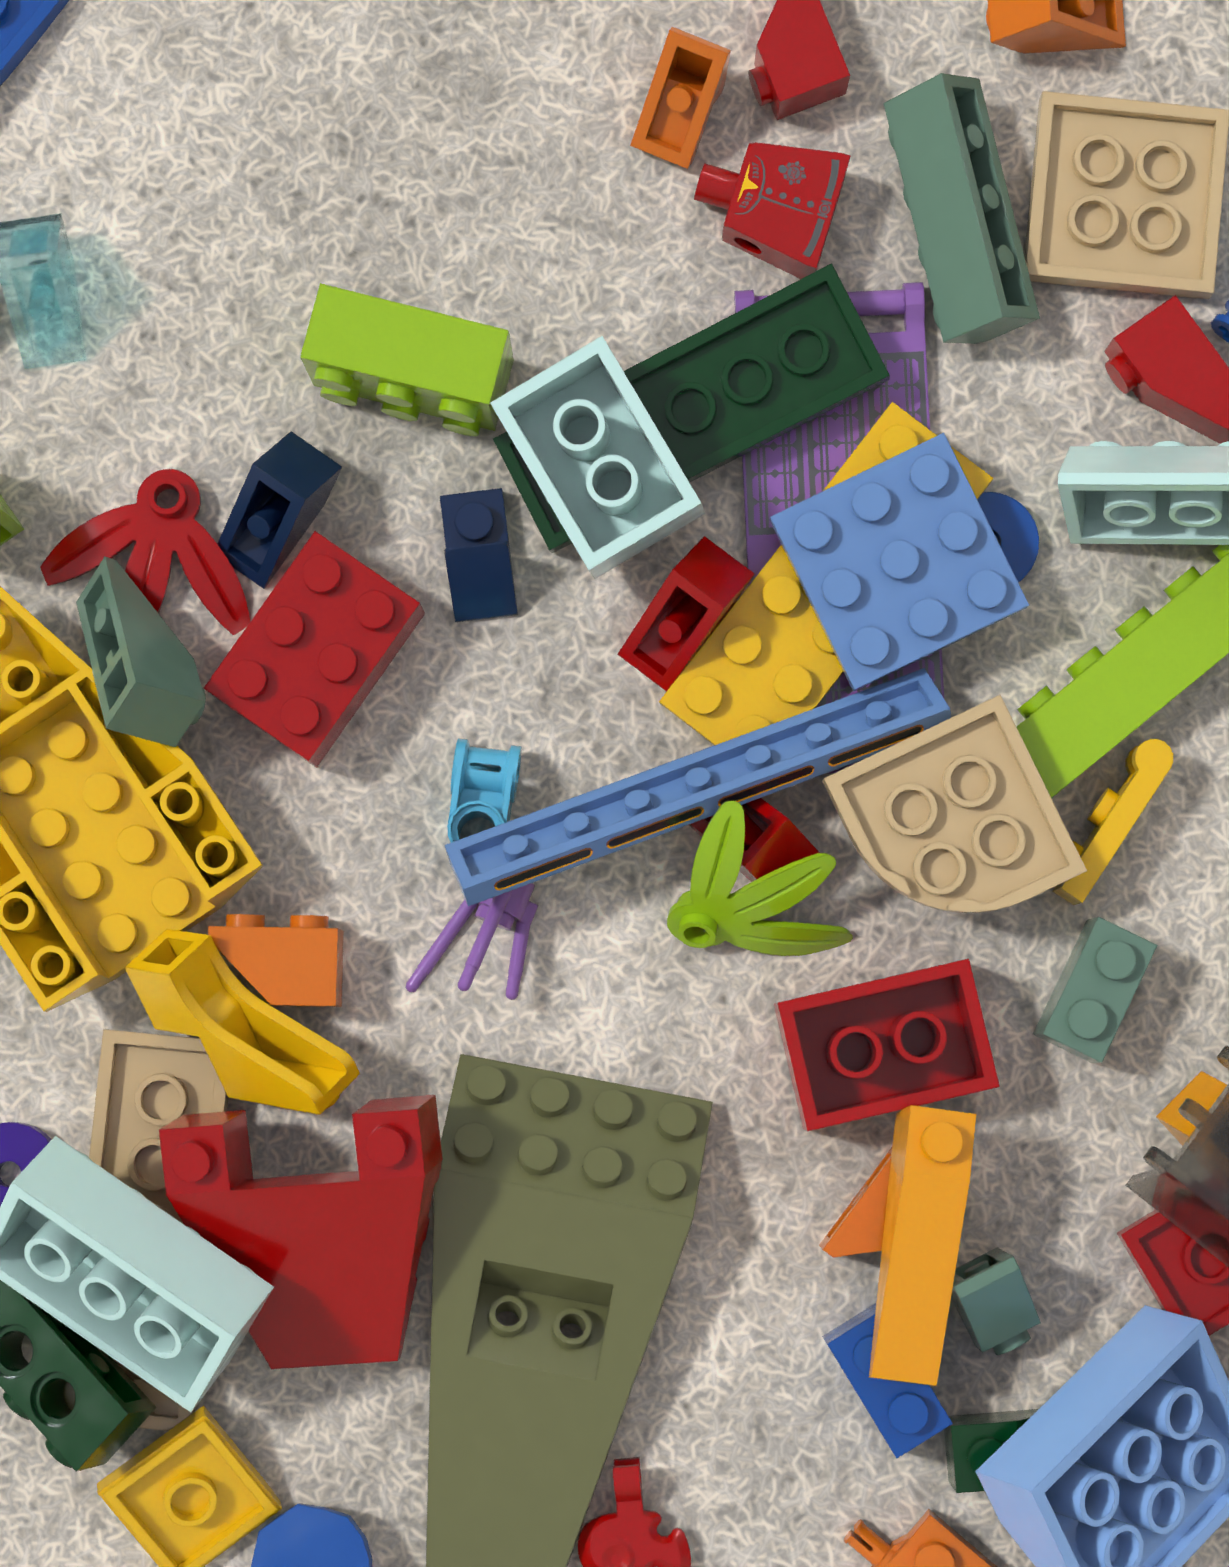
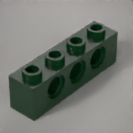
M0 1280V1387L5 1391L3 1398L6 1404L20 1417L31 1420L46 1437L45 1445L49 1453L64 1466L73 1468L77 1472L106 1464L156 1409V1406L109 1355ZM25 1335L28 1336L33 1347L30 1363L27 1362L22 1353V1341ZM67 1382L71 1384L75 1391L76 1402L73 1410L68 1408L64 1400L63 1393Z

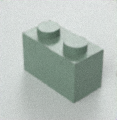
M1101 917L1088 919L1033 1035L1090 1063H1102L1158 945Z

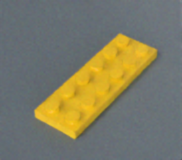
M892 402L824 490L937 435ZM951 446L978 500L992 482L993 477ZM782 545L776 550L659 701L662 706L713 745L816 708L844 672Z

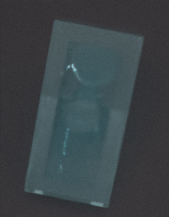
M62 214L0 222V283L24 368L87 360L74 260Z

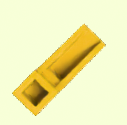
M166 929L125 967L155 1029L198 1036L228 1098L321 1115L326 1109L337 1102L340 1094L360 1074L355 1061L345 1050L251 993L229 969L211 935Z

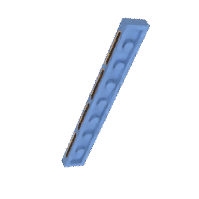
M923 668L444 846L468 906L713 816L726 801H736L743 805L866 759L950 719L951 710L931 677Z

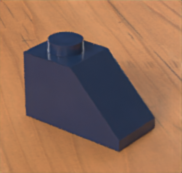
M292 431L256 460L251 466L217 543L232 567L265 589L324 507L342 466Z

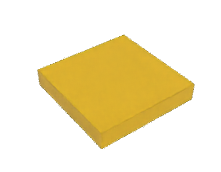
M204 1405L97 1483V1493L159 1567H204L282 1509L281 1502L271 1487Z

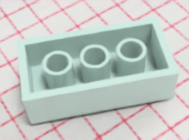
M57 1136L13 1180L0 1206V1280L189 1412L193 1411L229 1364L274 1286L256 1275L249 1267L237 1262L201 1237L194 1229L185 1226L146 1199L142 1193L130 1188L94 1163L87 1155L77 1151Z

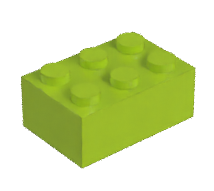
M321 283L300 356L313 385L322 388L320 396L329 401L342 405L356 406L360 397L383 403L381 411L398 419L417 421L419 413L444 418L442 427L467 436H478L480 428L496 430L499 417L490 403L505 394L514 361L509 330Z

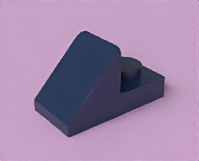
M502 488L440 496L446 546L444 554L455 623L518 615Z

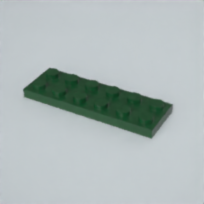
M832 263L624 371L689 483L890 380V375ZM505 432L493 438L549 551L554 553L572 544L509 434Z

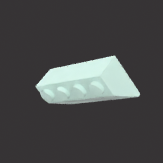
M1099 441L1089 446L1069 447L1058 474V489L1071 544L1229 545V441L1223 442L1218 446H1186L1175 441L1158 442L1153 446H1121L1110 441Z

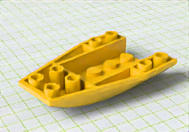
M0 586V945L42 1010L48 1012L126 973L125 967L166 929L187 932L221 909L263 867V864L194 760L178 746L172 747L106 729L92 668Z

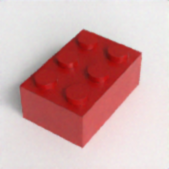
M314 531L204 686V689L214 698L317 768L423 618L425 612L417 600Z
M969 959L774 1003L802 1128L806 1131L894 1112L910 1105L920 1106L1000 1087Z

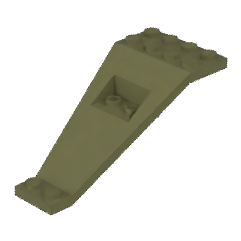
M460 1054L441 1138L443 1160L439 1179L435 1183L433 1199L426 1567L568 1566L691 1229L713 1102ZM509 1311L516 1314L519 1321L512 1326H505L498 1322L496 1316L501 1312ZM565 1324H575L582 1329L583 1334L577 1338H568L562 1334L560 1328Z

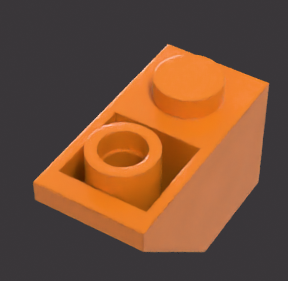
M226 914V926H208V935H211L217 949L270 1005L342 1007L344 930L328 928L329 916L291 915L290 927H264L265 915Z

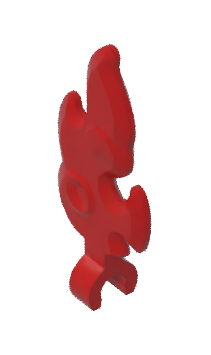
M640 1458L614 1459L613 1480L617 1512L600 1515L589 1521L582 1529L577 1545L582 1566L691 1567L690 1548L684 1531L677 1527L668 1536L660 1535L657 1532V1527L661 1523V1515L656 1511L644 1510Z

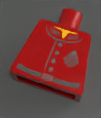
M757 142L749 143L740 173L704 163L694 200L728 210L723 226L722 241L802 279L817 271L851 156L838 152Z

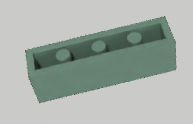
M940 73L883 103L889 124V140L896 152L904 183L903 196L907 207L911 211L919 243L918 256L926 271L934 303L933 316L941 331L943 343H982L1040 319L980 79Z

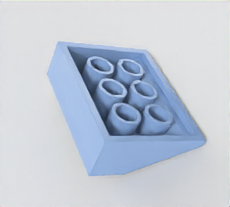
M1145 1305L975 1471L1000 1523L1035 1567H1182L1229 1517V1380L1202 1320Z

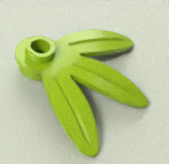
M736 801L724 802L718 808L702 835L693 863L690 891L683 893L677 903L669 910L667 926L672 935L684 944L694 948L711 947L727 941L737 947L750 951L779 956H803L829 950L851 942L853 935L844 927L763 920L790 909L814 892L836 866V859L830 854L817 853L799 859L754 880L732 894L730 893L737 880L744 853L745 817L743 806Z

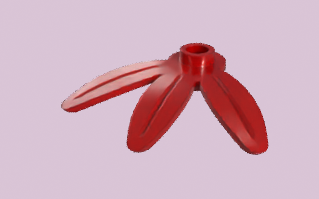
M163 469L149 475L139 487L137 503L112 509L81 524L54 547L40 566L48 586L63 583L96 569L104 556L113 558L135 541L136 544L127 562L125 572L159 614L169 583L173 553L176 552L193 590L203 605L232 635H236L250 623L246 598L232 565L206 529L194 520L201 506L199 489L190 476L179 470ZM167 489L177 491L179 493V500L176 505L171 508H162L157 505V498L162 491Z

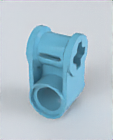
M458 738L451 776L452 797L447 825L448 838L451 843L460 840L462 827L473 818L487 819L494 826L510 821L512 803L515 802L522 746L512 745L508 751L473 747L470 746L468 739Z

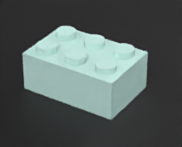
M603 336L490 403L587 569L595 579L705 514L701 501Z

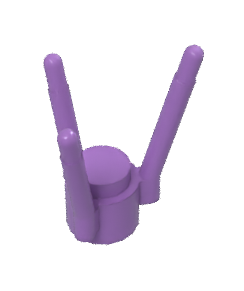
M530 883L468 906L464 899L407 981V991L415 992L478 905L475 917L482 920L483 924L465 963L464 970L458 981V988L461 991L469 990L496 928L499 927L510 931L515 920L516 927L508 970L506 997L510 1000L516 999L523 972L530 925L538 908V905L529 901L535 885Z

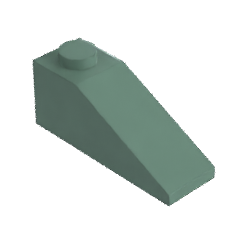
M104 556L76 601L105 727L116 732L176 747L189 726L199 721L205 708L206 694L201 686L195 660L117 560Z

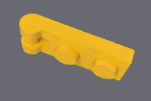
M1149 739L1128 752L1125 759L1128 777L1117 793L1108 787L1093 806L1087 820L1096 826L1084 844L1081 846L1073 840L1087 871L1057 885L1052 892L1072 905L1084 902L1171 769L1173 752L1166 742L1159 739Z

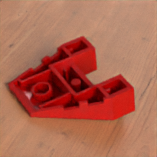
M436 1095L374 1099L354 1112L352 1118L358 1171L253 1179L246 1110L182 1115L159 1129L166 1196L183 1224L194 1229L201 1237L240 1264L249 1267L256 1275L274 1286L248 1330L271 1369L398 1361L401 1358L417 1283L416 1272L421 1248L426 1240L430 1222L428 1215L435 1183L439 1179L443 1160Z

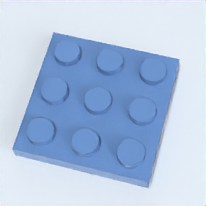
M944 433L770 517V522L853 692L1012 616L1029 606Z

